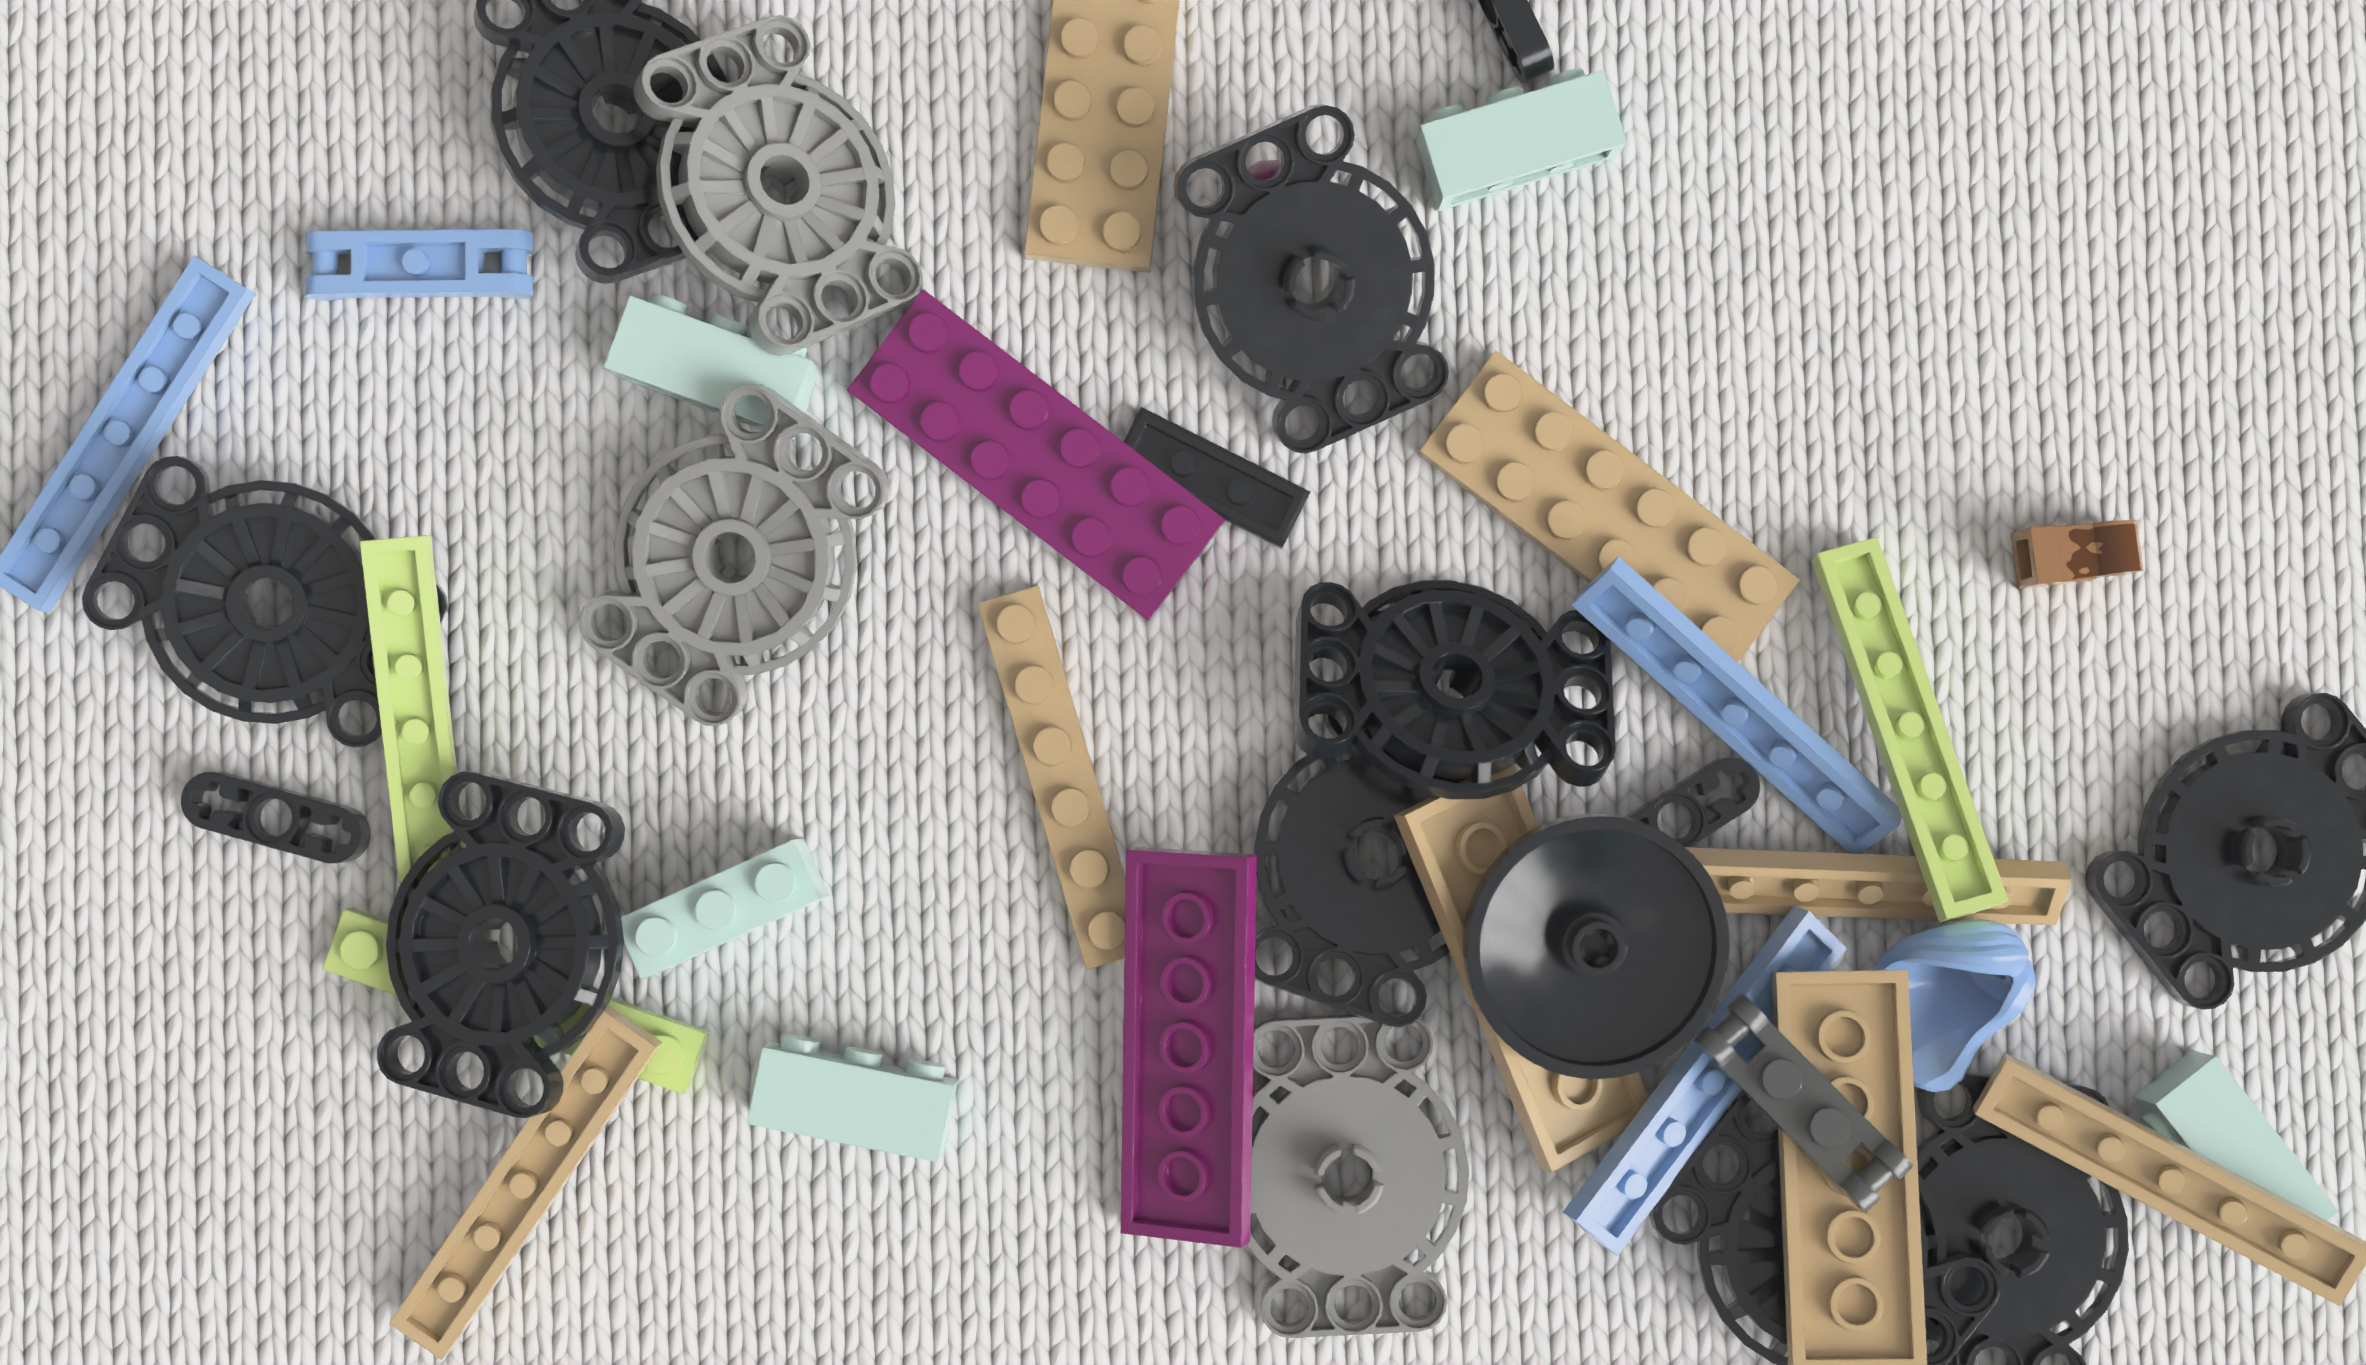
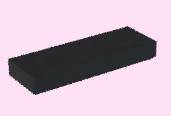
M1143 407L1140 408L1124 440V443L1223 517L1226 522L1280 549L1283 548L1311 492Z

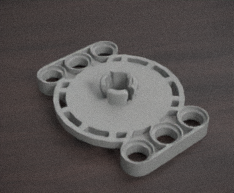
M782 15L770 16L657 55L647 62L634 84L635 99L642 111L653 119L670 123L661 140L656 165L658 201L670 233L686 258L710 281L740 298L758 303L750 316L749 329L752 339L759 348L768 354L777 356L794 353L899 309L917 295L922 286L923 276L920 265L913 255L904 249L885 245L891 233L895 210L893 175L882 144L866 119L844 97L817 80L798 74L809 56L810 41L808 34L801 24L790 17ZM767 34H777L787 39L793 49V60L788 63H780L771 59L764 51L763 37ZM714 53H721L733 59L739 71L738 80L725 83L714 78L708 70L707 57ZM655 73H666L676 78L682 87V100L676 103H668L657 98L651 90L650 77ZM681 126L693 128L692 132H678ZM672 151L682 155L678 171L679 185L671 187L670 176ZM760 176L772 177L782 183L783 186L796 180L799 188L789 197L790 204L778 203L770 198L762 188ZM879 197L881 201L880 218L877 215ZM676 205H683L688 222L699 238L695 242L681 222ZM867 237H868V238H870V239H872V240H874V241H873V242H870V241H866V239H867ZM709 250L722 264L740 274L739 279L720 269L704 253ZM889 264L899 269L905 281V288L902 294H889L879 286L876 279V268L878 265ZM756 280L769 284L766 290L753 285ZM825 286H838L846 291L852 303L849 316H834L827 311L821 299L822 290ZM778 307L787 310L793 315L797 323V334L793 339H780L771 333L766 322V315L769 309Z
M748 384L733 389L724 398L720 407V420L726 434H713L679 445L654 461L636 481L620 511L614 540L616 576L622 592L609 591L592 598L583 606L579 616V629L582 637L592 648L695 721L706 726L725 724L743 710L747 701V687L742 675H758L789 665L816 648L837 625L851 598L857 570L856 535L850 519L861 520L877 513L885 505L889 496L888 479L885 472L876 463L777 392L762 384ZM755 395L761 398L768 407L769 420L767 425L759 432H749L743 429L737 421L736 407L744 396ZM799 433H808L814 436L822 447L821 461L812 470H803L796 467L789 457L788 446L791 439ZM730 444L735 456H725L723 445ZM706 447L705 461L686 466L679 472H676L670 465L688 452ZM861 471L873 480L875 496L873 501L864 508L854 507L843 498L841 483L849 472ZM658 477L660 482L658 489L649 497L642 511L636 509L646 488ZM827 518L837 519L841 531L831 532ZM631 526L635 528L632 543L633 565H629L628 538ZM726 532L737 533L744 536L752 544L755 552V565L749 575L735 574L727 577L722 574L726 565L723 563L720 555L721 541L717 539L720 535ZM844 545L845 568L840 587L831 583L835 567L834 547ZM633 580H636L639 592H636ZM824 600L835 601L826 622L813 635L806 625L818 613ZM603 604H613L625 613L627 629L621 638H608L598 630L595 623V615ZM789 638L800 645L784 656L764 661L763 651L772 649ZM665 641L677 650L680 657V665L673 675H660L650 667L648 650L654 642ZM734 656H743L746 663L737 664ZM709 678L719 679L728 685L732 693V703L727 711L713 712L702 704L700 687L705 680Z
M1390 1012L1386 1014L1393 1017H1401L1406 1013ZM1352 1014L1273 1018L1262 1021L1254 1027L1253 1067L1258 1073L1270 1080L1253 1095L1252 1116L1259 1106L1266 1110L1267 1113L1257 1126L1252 1140L1251 1214H1256L1263 1231L1273 1241V1244L1268 1252H1266L1250 1231V1242L1246 1245L1265 1268L1277 1275L1266 1284L1262 1291L1260 1309L1263 1322L1270 1331L1280 1337L1305 1338L1421 1332L1437 1325L1446 1313L1447 1297L1445 1290L1437 1277L1426 1269L1440 1257L1457 1231L1467 1203L1469 1166L1464 1139L1450 1109L1427 1082L1413 1073L1427 1062L1433 1048L1431 1031L1419 1018L1409 1025L1415 1027L1420 1033L1421 1047L1415 1056L1407 1060L1395 1059L1386 1051V1035L1393 1027L1384 1026ZM1337 1027L1351 1030L1356 1035L1358 1042L1354 1057L1340 1064L1327 1060L1321 1050V1042L1324 1035L1329 1030ZM1274 1030L1285 1032L1294 1043V1053L1290 1061L1278 1067L1265 1064L1257 1053V1046L1261 1037L1267 1032ZM1403 1080L1414 1086L1407 1094L1395 1087ZM1279 1086L1288 1090L1278 1100L1270 1096ZM1426 1097L1440 1112L1449 1133L1437 1135L1431 1121L1418 1107ZM1452 1148L1455 1150L1458 1166L1456 1191L1446 1187L1447 1170L1443 1151ZM1344 1150L1353 1151L1354 1155L1366 1160L1371 1170L1370 1178L1365 1188L1358 1194L1349 1197L1333 1194L1328 1191L1322 1181V1175H1324L1329 1163L1341 1156V1151ZM1442 1203L1453 1205L1446 1226L1433 1244L1426 1236L1437 1221ZM1417 1248L1424 1255L1417 1261L1412 1262L1406 1256ZM1285 1255L1296 1261L1288 1268L1279 1263ZM1414 1282H1422L1429 1285L1435 1293V1302L1432 1309L1427 1314L1419 1317L1409 1316L1399 1306L1401 1291L1408 1284ZM1351 1285L1361 1286L1371 1296L1369 1311L1362 1318L1356 1320L1343 1318L1338 1314L1334 1306L1335 1298L1339 1291ZM1287 1288L1298 1290L1305 1296L1308 1302L1307 1311L1304 1316L1293 1323L1279 1321L1274 1317L1270 1309L1271 1301L1275 1294Z

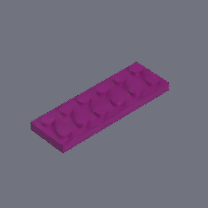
M924 289L847 389L848 392L1148 621L1155 615L1226 522L1223 517Z
M1134 847L1126 850L1121 1234L1242 1248L1250 1242L1256 854Z

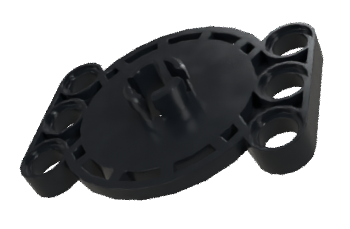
M477 0L473 15L475 27L481 36L490 43L507 48L500 59L490 93V125L499 156L515 183L540 208L566 224L584 229L575 251L576 262L582 273L594 282L609 284L685 259L686 256L679 245L670 248L662 247L655 243L649 235L648 225L650 220L657 216H664L658 201L656 165L661 140L670 123L653 119L642 111L635 99L634 84L649 60L657 55L685 46L683 42L689 45L700 41V38L688 26L663 10L644 4L645 0H583V3L573 10L560 9L552 4L550 0H512L521 9L523 20L516 27L507 29L496 26L488 18L486 6L492 0ZM519 51L529 54L527 59L515 57ZM709 55L707 57V66L712 76L721 82L728 83L727 77L714 55ZM655 73L650 77L651 90L657 98L668 103H676L682 100V87L676 78L666 73ZM506 75L517 79L518 83L513 97V108L502 112V88ZM603 96L605 104L619 106L628 115L637 112L638 118L634 129L626 133H614L600 126L592 111L598 97ZM681 126L678 132H692L693 128ZM515 129L520 148L528 160L523 167H521L509 146L505 130ZM672 151L670 161L671 187L679 185L678 171L682 155L675 151ZM539 176L553 191L570 201L568 206L565 207L547 196L532 180ZM676 205L681 222L695 242L699 238L688 222L683 205ZM582 207L598 211L594 218L579 213ZM598 236H609L617 240L624 251L622 264L613 268H605L596 264L589 255L588 246L590 241Z
M1323 104L1304 108L1190 159L1176 173L1173 185L1175 198L1182 208L1194 216L1209 219L1200 236L1192 267L1193 303L1201 331L1217 358L1242 382L1270 397L1281 399L1273 411V431L1284 446L1293 452L1304 454L1322 449L1433 399L1442 392L1449 376L1448 364L1442 353L1427 343L1418 342L1426 327L1434 298L1435 263L1428 234L1413 206L1390 182L1363 166L1343 161L1353 146L1355 136L1353 123L1348 115L1339 108ZM1327 115L1335 119L1339 125L1340 138L1334 149L1320 154L1314 152L1308 146L1305 136L1306 129L1313 119L1318 116ZM1270 142L1280 152V168L1269 179H1256L1247 170V154L1257 143ZM1199 169H1212L1221 178V194L1211 205H1195L1187 195V181L1191 174ZM1337 170L1349 173L1342 184L1330 181ZM1363 180L1380 188L1396 205L1384 210L1377 201L1360 192ZM1405 218L1415 234L1420 257H1410L1407 242L1397 226ZM1222 221L1230 222L1222 237L1215 235ZM1213 248L1217 250L1212 268L1213 288L1204 290V268L1209 249ZM1310 257L1316 260H1327L1334 271L1333 289L1325 299L1318 303H1301L1293 296L1292 291L1296 290L1297 275L1306 266L1303 260ZM1422 272V293L1415 315L1408 312L1412 296L1413 273ZM1216 305L1219 319L1229 335L1223 344L1220 343L1212 329L1206 306ZM1402 324L1410 327L1404 339L1395 337ZM1242 350L1253 362L1266 369L1265 381L1244 371L1232 357ZM1412 355H1428L1434 365L1432 379L1422 388H1408L1402 381L1401 370L1403 364ZM1283 377L1294 379L1288 389L1280 388ZM1358 380L1372 382L1377 394L1373 407L1362 414L1348 412L1343 402L1344 392L1348 385ZM1310 406L1316 410L1319 417L1316 432L1308 439L1297 440L1291 438L1285 428L1286 417L1296 407Z
M183 456L164 457L154 462L146 471L85 586L82 605L88 619L98 627L108 630L125 629L142 620L146 641L160 668L185 695L210 711L243 722L270 724L307 719L326 711L327 726L333 738L343 745L354 748L367 746L375 742L382 734L376 677L369 666L372 642L363 564L357 549L346 538L344 533L352 526L364 541L377 540L375 535L353 511L329 495L297 483L259 480L228 485L211 493L207 473L193 459ZM173 466L185 468L195 479L196 489L194 495L183 504L170 503L159 492L158 482L161 474ZM259 490L285 492L281 504L257 503L244 506L240 496L241 493ZM302 496L322 503L340 517L331 524L315 513L298 508L299 498ZM225 498L226 511L214 516L212 504ZM140 524L153 525L164 536V551L154 561L145 562L139 560L129 550V534ZM262 578L280 581L288 588L292 595L293 608L291 615L281 625H258L256 623L257 618L254 617L249 608V595L246 594V590L250 585L255 584L256 581ZM116 581L125 584L134 595L135 603L133 610L122 619L106 616L98 606L97 597L99 590L109 582ZM436 583L441 624L448 604L444 590ZM161 611L164 627L157 629L154 614ZM162 641H170L178 658L192 672L188 678L172 663ZM204 682L220 693L238 698V708L217 701L200 690L199 686ZM323 688L324 700L313 705L310 693ZM293 700L298 708L297 710L280 713L254 711L255 702L276 703ZM350 700L366 701L376 712L377 721L374 729L365 735L357 736L348 733L340 724L339 713L341 707Z
M1421 580L1393 587L1369 600L1363 607H1361L1351 591L1344 586L1333 582H1320L1311 586L1304 593L1296 618L1293 725L1295 741L1303 752L1321 760L1334 759L1343 755L1353 743L1367 761L1390 779L1420 793L1447 799H1485L1511 792L1537 777L1548 764L1557 776L1566 783L1578 787L1591 786L1599 782L1614 759L1616 749L1610 639L1577 610H1571L1562 614L1547 632L1533 616L1512 600L1484 587L1453 580ZM1317 604L1333 605L1342 613L1344 621L1336 626L1323 625L1314 619L1310 609ZM1570 631L1584 634L1592 642L1594 651L1587 654L1573 652L1563 642L1562 634ZM1318 658L1333 660L1342 669L1343 677L1337 681L1328 682L1321 680L1312 673L1309 663ZM1443 670H1453L1449 678V688L1460 693L1463 698L1447 695L1438 688L1437 684ZM1569 686L1584 687L1594 696L1596 706L1591 709L1575 707L1565 697L1564 689ZM1316 714L1330 715L1338 720L1342 726L1343 733L1336 738L1320 737L1312 731L1308 719ZM1365 727L1373 735L1371 740L1363 731ZM1575 741L1587 743L1596 751L1599 762L1592 766L1576 763L1568 755L1566 744ZM1535 745L1541 752V755L1539 757L1537 755ZM1387 750L1390 754H1392L1402 763L1419 770V773L1403 765L1398 764L1395 760H1393L1386 753H1384V751ZM1514 764L1521 768L1520 771L1511 776L1491 781V775L1501 773ZM1435 775L1448 779H1471L1472 783H1453L1432 777Z
M2328 693L2300 695L2292 699L2284 708L2281 718L2282 731H2237L2208 739L2183 754L2159 779L2145 805L2138 833V855L2128 851H2107L2096 856L2088 865L2085 878L2086 887L2091 897L2168 993L2180 1004L2202 1010L2215 1009L2223 1005L2232 995L2235 985L2233 968L2248 972H2285L2316 963L2342 947L2364 924L2366 920V879L2363 892L2355 907L2352 908L2348 904L2358 888L2361 870H2366V856H2363V842L2366 843V785L2359 790L2352 789L2345 783L2342 777V767L2344 761L2354 753L2362 755L2366 759V729L2348 706L2337 696ZM2314 703L2325 708L2331 719L2329 732L2319 740L2310 738L2304 732L2301 723L2303 712ZM2245 740H2262L2255 753L2228 755L2225 748L2227 745ZM2282 743L2284 744L2285 755L2281 754ZM2206 756V764L2189 773L2182 782L2178 780L2194 762ZM2168 795L2169 798L2160 813L2156 832H2154L2159 815V810ZM2253 828H2264L2272 835L2276 842L2277 855L2275 861L2265 872L2249 871L2246 868L2254 862L2252 846L2257 836L2251 830ZM2153 845H2154V851H2155V860H2154V855H2153ZM2117 861L2124 862L2131 867L2135 878L2133 889L2122 898L2113 897L2104 886L2103 877L2106 869ZM2159 911L2165 912L2170 916L2175 927L2173 939L2162 948L2153 947L2144 935L2146 920L2150 915ZM2337 919L2344 922L2330 938L2314 947L2311 940L2313 937L2327 930ZM2231 945L2236 946L2240 959L2232 957ZM2291 947L2297 954L2296 956L2279 961H2260L2261 950ZM2197 962H2205L2212 968L2215 975L2213 989L2202 998L2193 997L2186 989L2184 980L2186 971Z
M1325 714L1324 720L1327 730L1334 738L1340 736L1343 730L1338 720ZM1367 728L1363 730L1371 740L1373 735ZM1353 743L1345 751L1350 758L1348 760L1338 763L1336 758L1319 759L1323 771L1311 778L1297 794L1287 786L1300 771L1318 760L1307 754L1295 762L1274 786L1259 817L1254 843V854L1257 855V883L1265 907L1277 926L1262 929L1256 934L1255 956L1259 944L1268 938H1279L1285 941L1291 948L1293 956L1288 970L1280 975H1269L1263 972L1257 965L1255 958V980L1264 985L1384 1026L1402 1027L1412 1024L1423 1013L1427 999L1424 984L1414 973V970L1435 963L1450 951L1446 943L1432 951L1427 941L1439 933L1441 929L1393 815L1433 795L1420 793L1390 779L1367 761ZM1387 750L1384 751V753H1386L1389 757L1395 760L1398 764L1403 765L1419 773V770L1402 763L1396 757L1390 754ZM1433 775V777H1432V778H1435V779L1444 780V781L1453 782V783H1459V782L1465 780V779H1448V778L1439 777V776H1435V775ZM1278 800H1280L1288 809L1280 823L1277 841L1266 840L1270 816ZM1370 831L1381 832L1390 837L1398 851V864L1390 876L1378 877L1376 879L1365 877L1366 873L1357 864L1354 849H1352L1353 843L1361 834ZM1265 855L1276 857L1277 878L1283 894L1273 897L1266 876ZM1290 906L1298 920L1288 922L1280 909ZM1413 948L1419 959L1406 962L1399 952ZM1328 959H1341L1352 970L1353 983L1350 989L1341 996L1328 995L1318 985L1317 971L1320 965ZM1391 979L1406 982L1414 994V1003L1411 1010L1401 1017H1393L1386 1014L1379 1005V990L1384 983Z
M460 772L452 775L443 783L438 797V807L441 816L454 832L442 837L416 860L401 882L389 913L386 938L389 975L400 1005L412 1022L393 1028L382 1037L377 1047V1062L380 1071L385 1077L396 1084L512 1117L529 1118L549 1112L559 1103L563 1094L564 1081L560 1070L549 1057L567 1050L591 1030L610 1003L621 973L624 935L620 907L608 878L597 865V862L612 857L620 849L624 841L625 826L620 814L613 807L605 803L488 773ZM474 782L484 790L486 806L478 818L471 820L461 812L459 796L462 789ZM529 798L538 800L543 805L546 813L543 827L533 835L525 833L517 820L521 804ZM590 813L599 816L605 826V838L602 844L592 851L584 848L579 843L577 837V826L580 820ZM460 842H464L467 847L462 848ZM441 857V861L428 871L431 865ZM582 868L589 879L582 881L575 871ZM595 894H598L605 912L608 934H602L599 913L592 898ZM506 922L512 926L518 938V951L511 963H508L501 955L498 941L484 940L487 930L501 929ZM602 948H608L605 973L600 987L597 989L593 984L600 968ZM582 1003L589 1004L590 1007L578 1024L565 1034L561 1025L577 1012ZM406 1036L417 1038L422 1043L425 1051L424 1062L416 1072H410L405 1069L398 1057V1048ZM540 1037L549 1045L541 1048L534 1039ZM465 1052L477 1055L484 1067L483 1079L475 1089L464 1086L458 1079L456 1072L457 1063ZM524 1069H531L537 1072L544 1085L543 1095L535 1105H528L522 1102L515 1089L517 1077Z
M1966 1072L1964 1078L1958 1083L1965 1092L1966 1104L1963 1111L1954 1118L1945 1119L1937 1113L1933 1100L1936 1092L1919 1088L1917 1094L1918 1108L1923 1117L1940 1131L1925 1139L1917 1147L1918 1167L1929 1158L1928 1163L1918 1174L1924 1179L1939 1207L1947 1239V1257L1964 1254L1979 1258L1994 1269L2000 1282V1296L1995 1306L1947 1365H1974L1976 1356L1987 1347L2002 1349L2006 1356V1365H2040L2044 1358L2051 1354L2066 1356L2070 1365H2086L2083 1357L2069 1344L2085 1335L2108 1310L2122 1283L2129 1252L2128 1219L2119 1190L2098 1180L2104 1189L2110 1211H2102L2098 1197L2087 1181L2092 1177L2091 1175L1975 1115L1973 1106L1992 1075ZM2062 1082L2110 1107L2105 1097L2096 1090L2074 1083ZM1950 1140L1954 1142L1944 1150L1940 1147ZM1919 1198L1920 1215L1925 1233H1932L1926 1209ZM2014 1214L2022 1227L2020 1245L2014 1253L2004 1258H1996L1992 1252V1247L1982 1242L1981 1234H1993L2001 1222L2008 1218H2013ZM2113 1228L2114 1248L2109 1269L2102 1267L2106 1252V1229ZM1933 1248L1928 1250L1927 1263L1933 1262ZM1966 1266L1959 1268L1953 1273L1949 1288L1951 1295L1957 1302L1968 1304L1976 1301L1981 1296L1984 1282L1982 1275L1977 1269ZM2097 1280L2104 1282L2094 1302L2079 1317L2075 1311L2089 1297ZM1925 1317L1926 1340L1936 1341L1940 1345L1943 1340L1941 1325L1936 1319ZM2061 1322L2068 1326L2057 1334L2050 1330Z
M1741 1091L1692 1157L1676 1175L1669 1188L1649 1213L1653 1228L1668 1241L1681 1245L1697 1242V1260L1704 1290L1719 1318L1745 1346L1771 1363L1788 1365V1357L1784 1356L1788 1350L1778 1127L1775 1126L1766 1133H1756L1751 1130L1744 1118L1745 1107L1751 1099ZM1719 1145L1732 1148L1737 1154L1739 1161L1736 1175L1724 1183L1710 1180L1703 1168L1704 1157L1707 1152ZM1918 1174L1919 1198L1926 1209L1932 1232L1925 1233L1920 1215L1925 1317L1936 1319L1943 1331V1340L1939 1348L1933 1353L1927 1354V1365H1947L1995 1306L2000 1296V1282L1994 1269L1979 1258L1964 1254L1947 1257V1239L1939 1207L1924 1179ZM1678 1195L1690 1197L1698 1210V1219L1695 1225L1690 1230L1682 1233L1669 1230L1662 1218L1665 1203ZM1720 1235V1249L1709 1250L1710 1238ZM1933 1248V1262L1927 1263L1928 1250ZM1711 1265L1722 1266L1726 1284L1735 1299L1727 1306H1725L1716 1289ZM1973 1267L1982 1275L1984 1282L1983 1292L1972 1303H1959L1951 1295L1949 1288L1950 1279L1959 1268ZM1747 1315L1756 1326L1773 1336L1769 1348L1751 1338L1735 1320Z

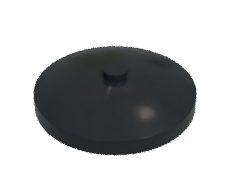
M1587 813L1558 818L1528 831L1511 843L1500 853L1481 878L1472 896L1463 932V959L1467 981L1473 998L1489 1025L1507 1045L1530 1062L1546 1070L1581 1079H1607L1634 1074L1664 1061L1681 1049L1699 1031L1713 1011L1721 994L1729 964L1730 938L1726 911L1721 896L1703 865L1681 843L1661 830L1642 821L1614 814Z

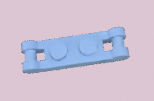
M521 229L310 231L305 233V252L312 255V275L305 277V297L323 301H336L345 298L533 297V276L527 275V255L533 253L534 234L531 231ZM484 253L501 254V273H484ZM351 254V274L338 275V257Z

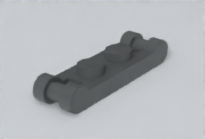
M1740 993L1727 1006L1730 1014L1715 1029L1707 1026L1694 1041L1850 1201L1864 1213H1867L1880 1200L1876 1193L1892 1177L1899 1181L1913 1167V1164L1818 1071L1750 999ZM1750 1033L1761 1046L1744 1061L1733 1048ZM1860 1144L1873 1159L1856 1174L1843 1160Z

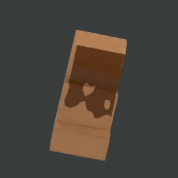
M2137 520L2065 526H2035L2011 533L2018 589L2088 582L2096 578L2144 571Z

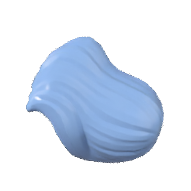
M1979 919L1941 925L1901 939L1882 956L1875 966L1874 970H1908L1913 1082L1915 1087L1931 1092L1951 1090L1964 1078L1975 1053L1983 1042L2025 1010L2036 985L2035 973L2031 962L2028 960L2029 953L2021 937L2011 928L1996 921Z

